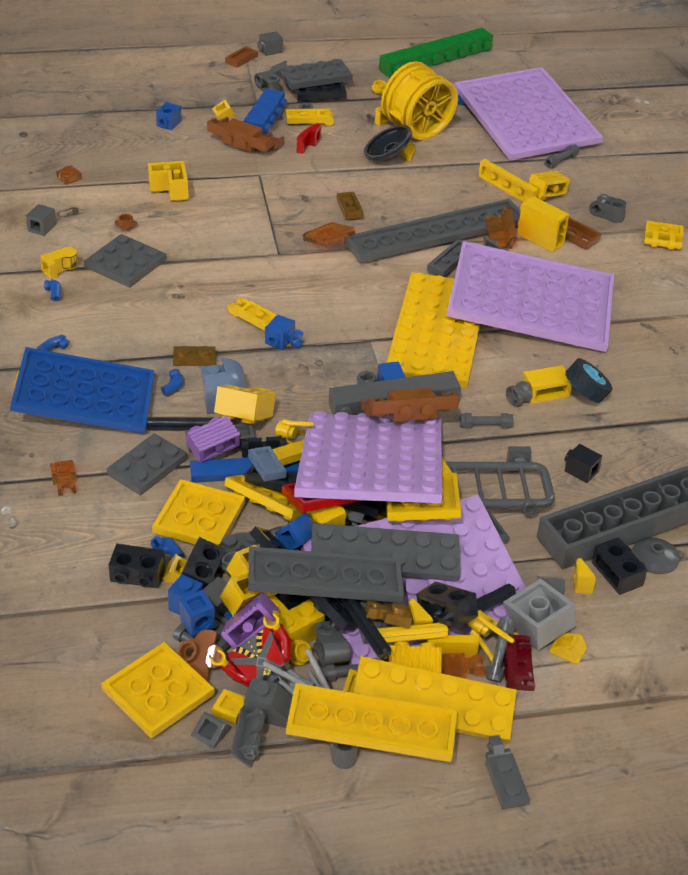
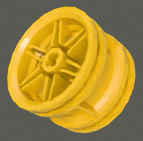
M417 61L403 65L390 77L381 98V108L386 118L396 125H408L412 130V137L417 140L429 139L443 131L451 121L458 104V92L455 85L446 78L436 75L434 70L427 65Z

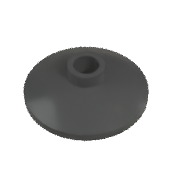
M645 538L637 541L632 549L633 554L645 564L649 573L667 574L674 571L679 565V552L671 543L663 539Z

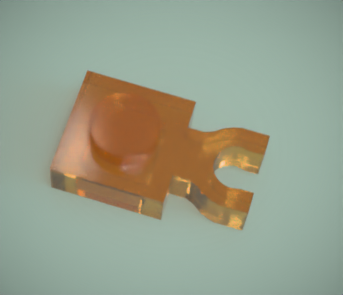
M73 460L50 463L53 485H57L58 495L62 496L63 489L65 488L71 489L72 494H75V482H77Z
M464 653L442 654L441 674L467 679L468 674L484 677L485 666H476L482 665L483 655L465 658Z

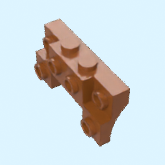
M225 117L222 120L211 118L207 122V131L222 136L223 143L240 148L246 152H252L256 148L265 152L268 149L276 150L284 143V136L276 138L272 136V132L262 135V128L234 118L230 121L229 117Z
M430 388L387 391V400H384L382 397H379V401H375L373 397H370L368 401L361 399V408L366 415L384 417L389 414L392 420L397 423H406L409 420L428 421L429 419L437 418V411H450L451 409L458 408L459 395L455 391H451L449 395L442 392L441 396H436Z

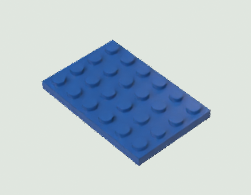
M25 347L10 411L145 434L155 370Z

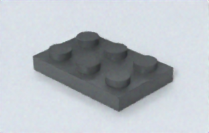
M153 433L107 468V475L141 496L188 459V455L184 450Z

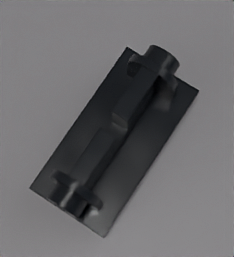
M282 435L266 437V441H262V438H245L240 443L242 458H249L248 450L266 446L275 449L287 445V439L282 437Z

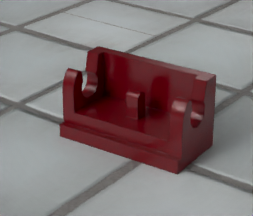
M509 634L514 639V642H507L503 659L505 687L522 691H534L532 647L530 645L518 644L521 642L530 643V637Z

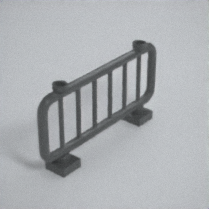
M508 446L506 462H446L452 473H456V471H474L478 494L485 508H523L525 514L532 515L537 512V508H546L555 501V493L549 471L540 463L530 462L532 453L530 446ZM479 471H497L502 499H484ZM501 471L520 472L526 499H507ZM524 471H536L541 475L545 498L530 499Z

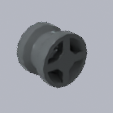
M520 381L516 386L511 385L506 388V397L509 403L516 407L521 405L522 401L528 402L532 399V390L527 382Z

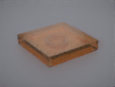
M331 222L302 235L304 241L327 246L354 235L355 229L351 226Z

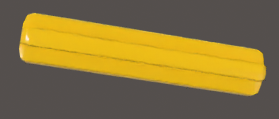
M441 623L410 625V628L400 626L378 628L387 643L446 638L448 636L447 625Z

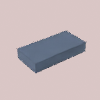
M270 446L248 450V457L264 482L286 478L287 471Z

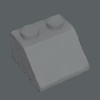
M542 579L537 580L503 602L509 617L515 621L514 626L519 635L529 636L531 640L529 644L537 650L576 626L575 603Z

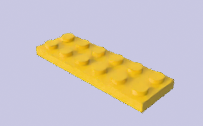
M360 656L353 693L457 710L455 732L489 739V736L499 735L503 743L508 744L510 741L517 690Z
M295 683L286 734L451 762L457 710Z

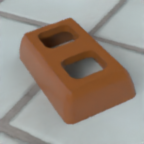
M569 217L565 240L585 250L598 242L602 235L600 232Z

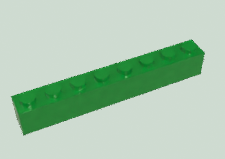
M478 28L379 56V71L390 78L400 67L409 62H422L431 67L492 49L493 35L484 28Z

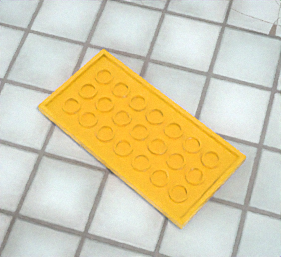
M411 272L387 363L399 361L405 377L453 371L460 386L468 388L480 324L446 316L454 278Z

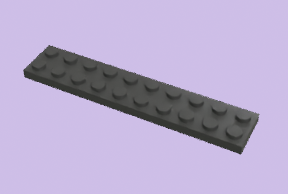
M505 199L344 236V243L360 263L453 242L457 239H467L494 231L518 227L521 211L510 199Z

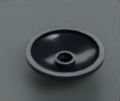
M402 124L381 131L365 146L364 154L366 158L372 161H383L397 157L407 147L412 138L411 128L408 125Z

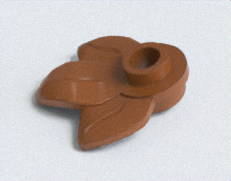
M213 630L199 632L194 639L184 641L178 649V655L206 681L209 678V670L221 666L213 665L209 659V655L216 660L222 656L216 650L218 646L214 645L217 640V632ZM194 649V653L190 657V652Z

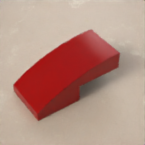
M322 123L314 124L298 135L297 153L303 154L308 146L316 147L321 139Z

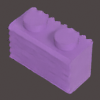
M227 415L221 418L215 417L209 423L203 426H194L189 432H186V444L199 463L238 447L240 442V433Z
M260 593L259 596H256V599H253L241 611H238L237 615L234 614L233 618L226 621L222 630V637L236 649L266 628L263 623L264 614L269 621H274L276 618L273 615V610L277 612L280 610L265 593Z

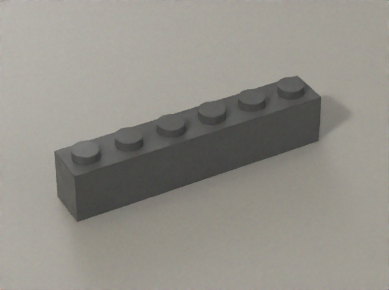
M448 371L329 388V407L332 414L345 412L349 415H358L365 413L361 408V399L368 401L370 397H373L375 401H379V397H382L384 400H387V391L430 388L436 396H441L442 392L449 395L451 391H455L459 395L460 400L461 386L454 372Z

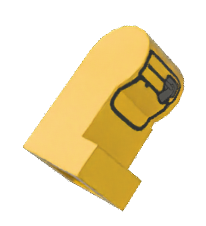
M64 247L41 255V270L50 279H55L58 277V273L77 268V250L73 247Z

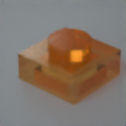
M72 165L56 171L57 178L66 185L82 179L81 172Z

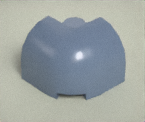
M222 358V365L201 367L207 414H217L214 412L218 386L232 385L247 389L243 368L233 359Z

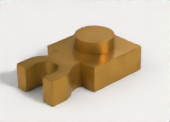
M367 600L365 606L367 618L382 619L387 624L410 628L412 617L409 608L401 603H384L382 605Z

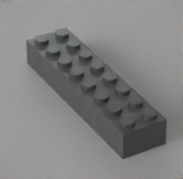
M688 466L542 516L539 521L537 538L563 569L576 564L578 558H581L583 561L593 558L595 546L618 537L625 545H629L688 523Z

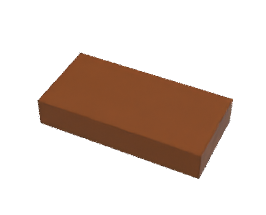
M245 46L225 57V63L238 68L258 57V51Z

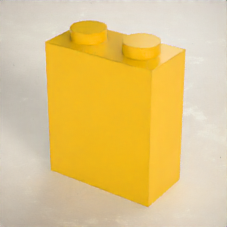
M534 196L524 201L520 206L521 212L517 235L552 253L563 247L569 214Z

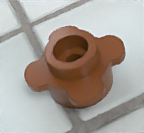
M125 213L118 216L115 225L121 227V230H130L132 227L137 226V221H133L131 214Z

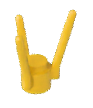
M283 419L276 426L275 436L282 435V437H286L288 445L292 443L290 442L291 439L294 440L297 433L306 434V430L298 429L296 426L312 427L314 423Z
M481 610L478 611V616L468 623V626L472 629L470 635H479V645L491 662L494 655L481 638V635L487 637L494 631L508 642H514L512 637L497 627L496 620Z

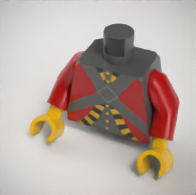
M273 610V615L276 618L274 621H269L264 614L263 623L266 628L228 653V659H226L223 649L217 647L216 650L222 656L216 660L209 655L211 663L216 666L221 665L220 668L232 680L249 687L252 678L279 684L278 681L281 679L284 681L282 676L262 665L266 661L285 672L290 669L289 661L292 658V640L283 624H279V613Z

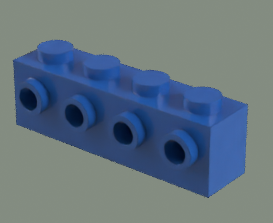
M265 89L243 122L262 128V135L269 133L272 125H275L276 119L280 117L282 110L286 108L287 99H285V92Z

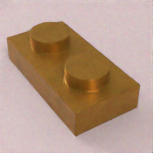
M354 191L336 193V200L345 219L363 218V209Z
M174 346L173 366L215 365V346Z

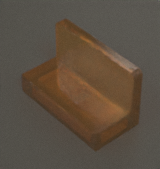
M504 207L500 216H486L488 238L495 240L503 249H512L517 240L512 207Z

